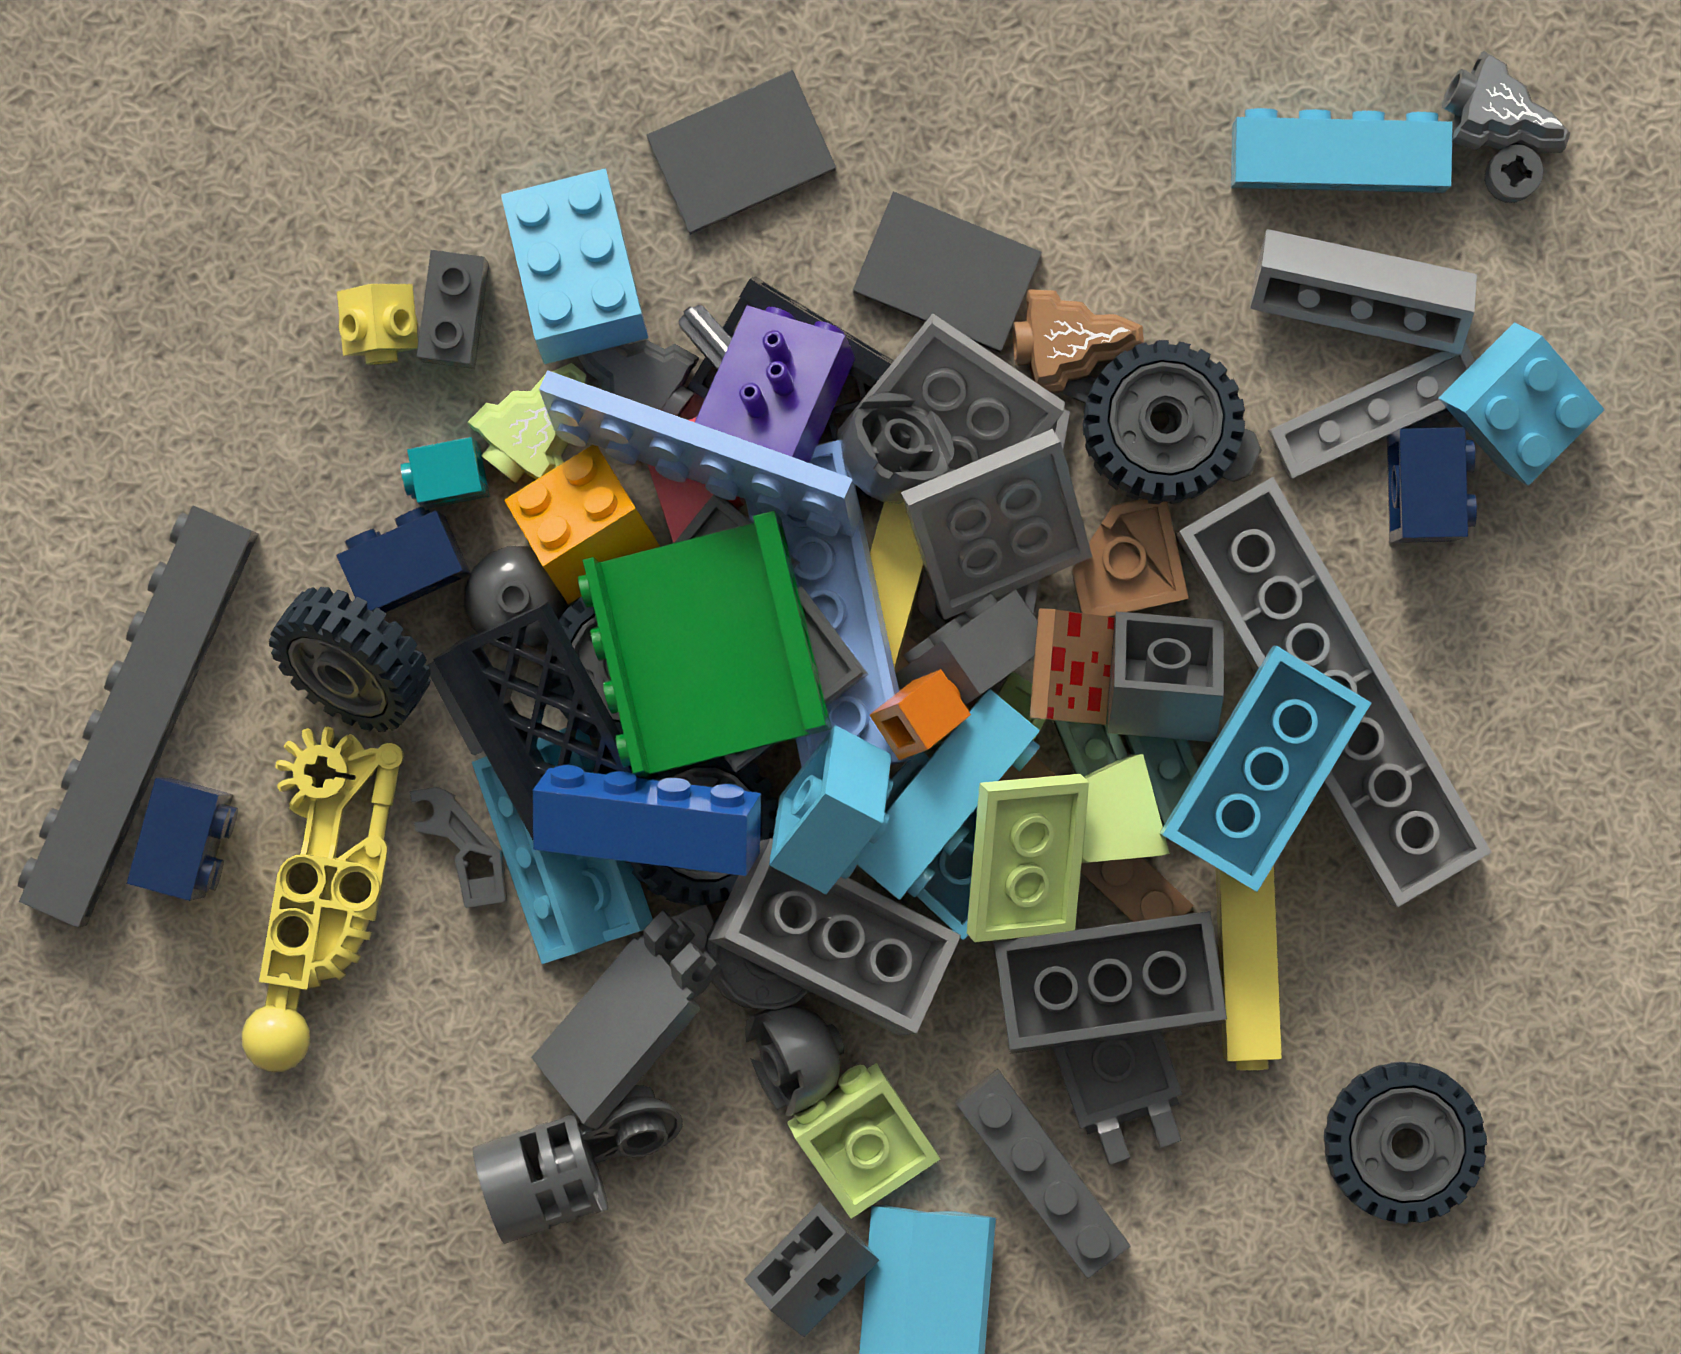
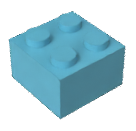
M1515 322L1438 398L1502 472L1528 486L1605 410L1542 335Z
M835 725L779 797L769 865L824 894L829 892L840 877L847 879L859 861L861 850L868 842L876 843L888 824L889 814L884 811L886 800L893 787V780L889 778L891 754Z

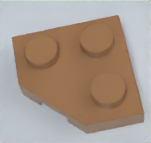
M1139 499L1113 505L1089 541L1092 557L1075 564L1071 570L1080 613L1110 617L1115 616L1116 611L1133 612L1189 599L1167 502L1157 505L1148 504L1146 499Z

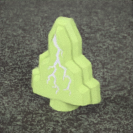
M572 363L552 371L584 384L586 382L587 375ZM545 375L531 391H512L498 405L486 403L467 422L474 431L478 432L490 444L481 456L515 483L524 472L537 480L564 463L562 455L569 443L559 438L556 431H554L539 391Z

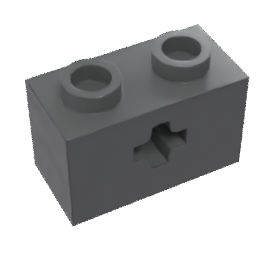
M438 250L430 251L416 356L421 362L475 369L489 263L485 257Z
M819 1202L744 1280L771 1312L801 1336L805 1337L875 1266L879 1259L848 1225Z

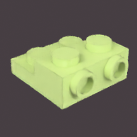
M877 1063L868 1069L864 1065H857L848 1069L839 1078L838 1085L840 1087L811 1108L795 1114V1117L787 1122L796 1141L851 1219L940 1160L936 1150Z

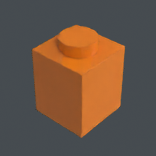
M942 669L911 681L869 716L898 760H902L928 750L971 714L961 700L958 688L947 679Z

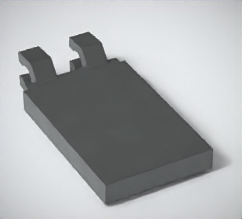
M663 910L644 929V935L642 934L639 939L633 938L531 1057L582 1123L596 1130L701 1010V1007L694 998L706 990L723 968L711 953L707 951L702 953L696 945L690 943L695 934L685 922L680 919L675 921L669 913Z
M1162 1033L1053 1048L1079 1128L1085 1127L1087 1135L1098 1131L1109 1165L1130 1158L1119 1126L1121 1123L1149 1115L1159 1148L1181 1141L1170 1107L1179 1104L1177 1096L1182 1095V1091Z

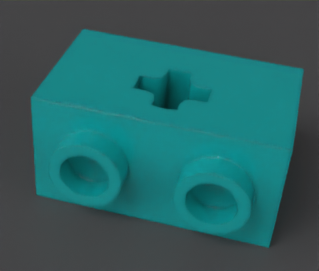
M472 437L407 449L409 462L401 464L405 492L407 496L411 495L412 499L416 498L417 503L426 509L490 497L483 457L481 456V446Z

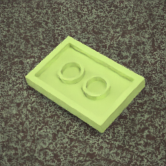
M1081 774L980 783L966 932L974 942L1031 937L1075 930L1089 781Z

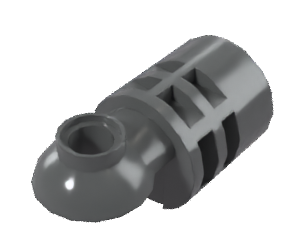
M635 1085L597 1130L583 1124L578 1116L572 1113L564 1118L549 1123L545 1122L536 1125L534 1128L522 1132L518 1131L474 1146L472 1149L477 1175L490 1216L501 1241L506 1244L551 1229L552 1226L564 1222L569 1223L594 1212L597 1214L608 1210L607 1197L597 1163L615 1157L635 1158L657 1152L676 1138L683 1128L681 1115L667 1102L655 1098L654 1091L650 1087ZM543 1174L544 1179L540 1180L539 1175Z

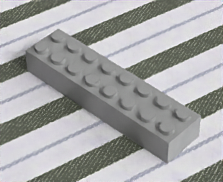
M1274 477L1175 533L1178 542L1255 674L1272 646H1278L1371 702V705L1321 787L1388 903L1399 907L1492 853Z

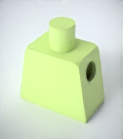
M1143 754L1126 756L1083 776L1089 781L1082 863L1170 854L1166 837L1160 833L1163 826Z

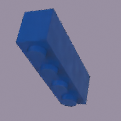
M562 765L548 768L533 789V850L747 876L760 854L761 793L744 791L743 788L737 785L721 784L714 787L690 785L687 780L681 778H666L656 781L639 779L636 775L624 771L611 772L605 775L584 772L578 766Z

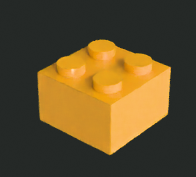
M596 445L589 446L504 500L540 563L568 604L581 597L578 576L586 574L583 564L584 559L594 557L599 562L660 547L622 483Z

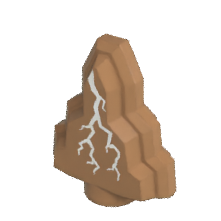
M1027 290L1026 321L1013 322L1012 327L1015 365H1030L1032 380L1052 394L1063 392L1067 381L1087 378L1097 363L1112 362L1116 356L1125 350L1128 352L1135 345L1144 343L1142 325L1116 314L1094 315L1083 302L1063 301L1057 292L1053 290Z

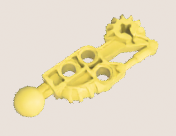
M332 727L324 728L321 745H317L314 733L311 729L307 728L302 730V738L307 746L305 750H302L292 741H287L284 744V748L297 757L295 762L291 763L285 760H278L276 762V769L293 771V778L282 780L277 784V787L281 792L298 787L300 791L291 799L289 809L307 818L301 854L288 858L280 866L277 874L259 982L269 983L265 1006L251 1014L242 1030V1047L247 1058L257 1068L268 1072H284L297 1066L305 1057L310 1045V1030L304 1017L297 1012L301 989L308 990L320 987L323 980L343 979L346 976L344 969L352 962L358 963L361 958L357 952L363 941L370 940L372 932L367 931L369 920L375 921L388 855V845L384 837L389 808L393 806L398 771L404 760L403 750L396 744L385 743L378 749L369 748L365 750L359 740L354 735L349 734L344 736L337 746L333 748L331 747L334 739V729ZM321 757H327L328 767L336 769V772L355 775L356 779L349 780L335 777L334 780L326 779L323 783V788L316 787V778L308 775L309 765H318ZM377 770L371 801L374 805L368 837L336 858L343 809ZM299 863L310 864L318 874L316 887L307 894L296 892L289 883L291 869ZM361 872L371 882V893L361 903L349 901L344 896L342 883L349 873ZM297 916L302 918L309 928L306 942L299 947L287 945L280 936L281 924L287 917Z

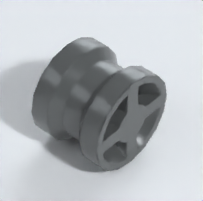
M1511 145L1500 150L1488 162L1484 181L1488 191L1494 198L1504 203H1516L1526 199L1539 187L1543 179V165L1540 157L1533 149L1524 145ZM1518 164H1519V167L1522 169L1523 173H1525V174H1527V175H1523V174L1521 173V170L1518 168Z

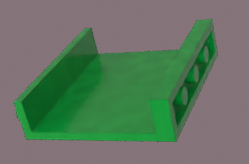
M775 511L753 516L754 523L627 556L599 562L594 557L583 560L586 574L578 576L579 588L585 607L594 606L598 627L591 629L592 643L597 659L599 661L606 659L611 680L603 682L604 694L610 713L619 712L624 734L616 735L617 749L623 767L631 766L633 774L645 777L832 729L782 519Z

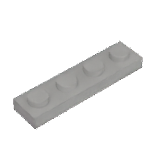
M1466 341L1461 354L1440 351L1268 431L1290 480L1383 438L1398 429L1407 427L1446 409L1438 398L1475 362Z

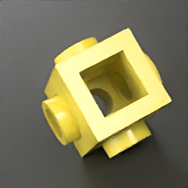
M367 284L337 291L339 332L341 334L343 356H365L367 365L389 364L398 362L397 353L418 348V322L415 315L413 284Z

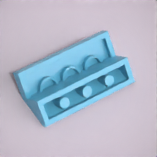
M566 728L559 730V732L565 734ZM577 729L576 739L592 745L589 735ZM538 738L537 748L545 762L557 766L562 747ZM572 752L569 765L578 766L584 772L593 773L596 761ZM487 756L472 762L542 964L642 931L650 924L653 918L640 881L632 873L634 868L631 863L620 860L533 850V840Z
M887 1205L872 1206L868 1248L876 1255L879 1261L866 1274L859 1354H985L996 1218L957 1211L924 1212Z

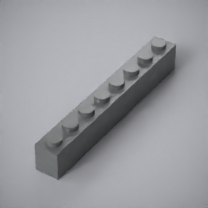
M194 505L189 515L182 512L178 516L169 538V542L174 543L175 547L167 564L161 561L158 563L148 584L147 590L154 594L146 613L138 611L129 626L126 640L132 642L128 654L124 662L116 660L106 679L104 689L109 691L110 695L102 712L95 709L84 729L82 738L89 742L81 761L74 758L64 774L61 788L67 790L63 802L59 810L51 808L42 824L39 837L45 839V843L38 858L30 857L21 872L17 884L18 887L24 889L19 899L20 903L75 927L87 926L259 533Z

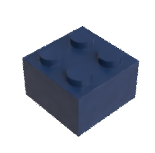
M1465 427L1398 429L1387 436L1389 543L1454 542L1468 537V527L1476 526L1475 494H1467V473H1473L1475 470V444L1473 440H1466Z
M422 506L395 518L397 528L382 535L380 531L376 532L375 529H370L347 539L345 544L348 550L336 556L354 597L367 601V609L372 612L377 607L384 613H387L470 576L471 572L446 516L436 510L430 513L429 509L425 510V507Z
M172 777L155 778L126 884L188 901L205 898L209 889L215 891L224 865L223 859L216 858L220 841L223 837L228 839L231 837L238 814V808L230 806L233 794Z

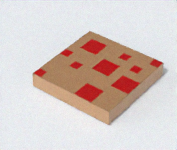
M1039 608L1030 718L1106 725L1115 617Z

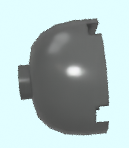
M888 392L869 396L852 415L843 436L841 450L844 468L856 486L867 495L882 502L900 504L904 503L901 492L944 475L953 459L955 451L951 434L939 416L932 410H930L927 416L916 412L919 410L911 407L916 400L906 395Z
M506 546L488 553L473 567L465 585L464 609L471 627L477 634L546 602L550 603L558 620L571 606V603H567L540 563L535 552L529 546ZM538 620L527 625L524 644L538 648L549 642ZM514 632L509 633L505 636L512 638Z
M789 1005L777 1010L766 1009L751 1015L746 1020V1043L756 1039L762 1061L751 1059L762 1089L777 1110L788 1106L785 1115L793 1116L823 1100L836 1086L840 1073L839 1055L844 1053V1044L839 1031L833 1024L826 1025L817 1013L797 1005Z

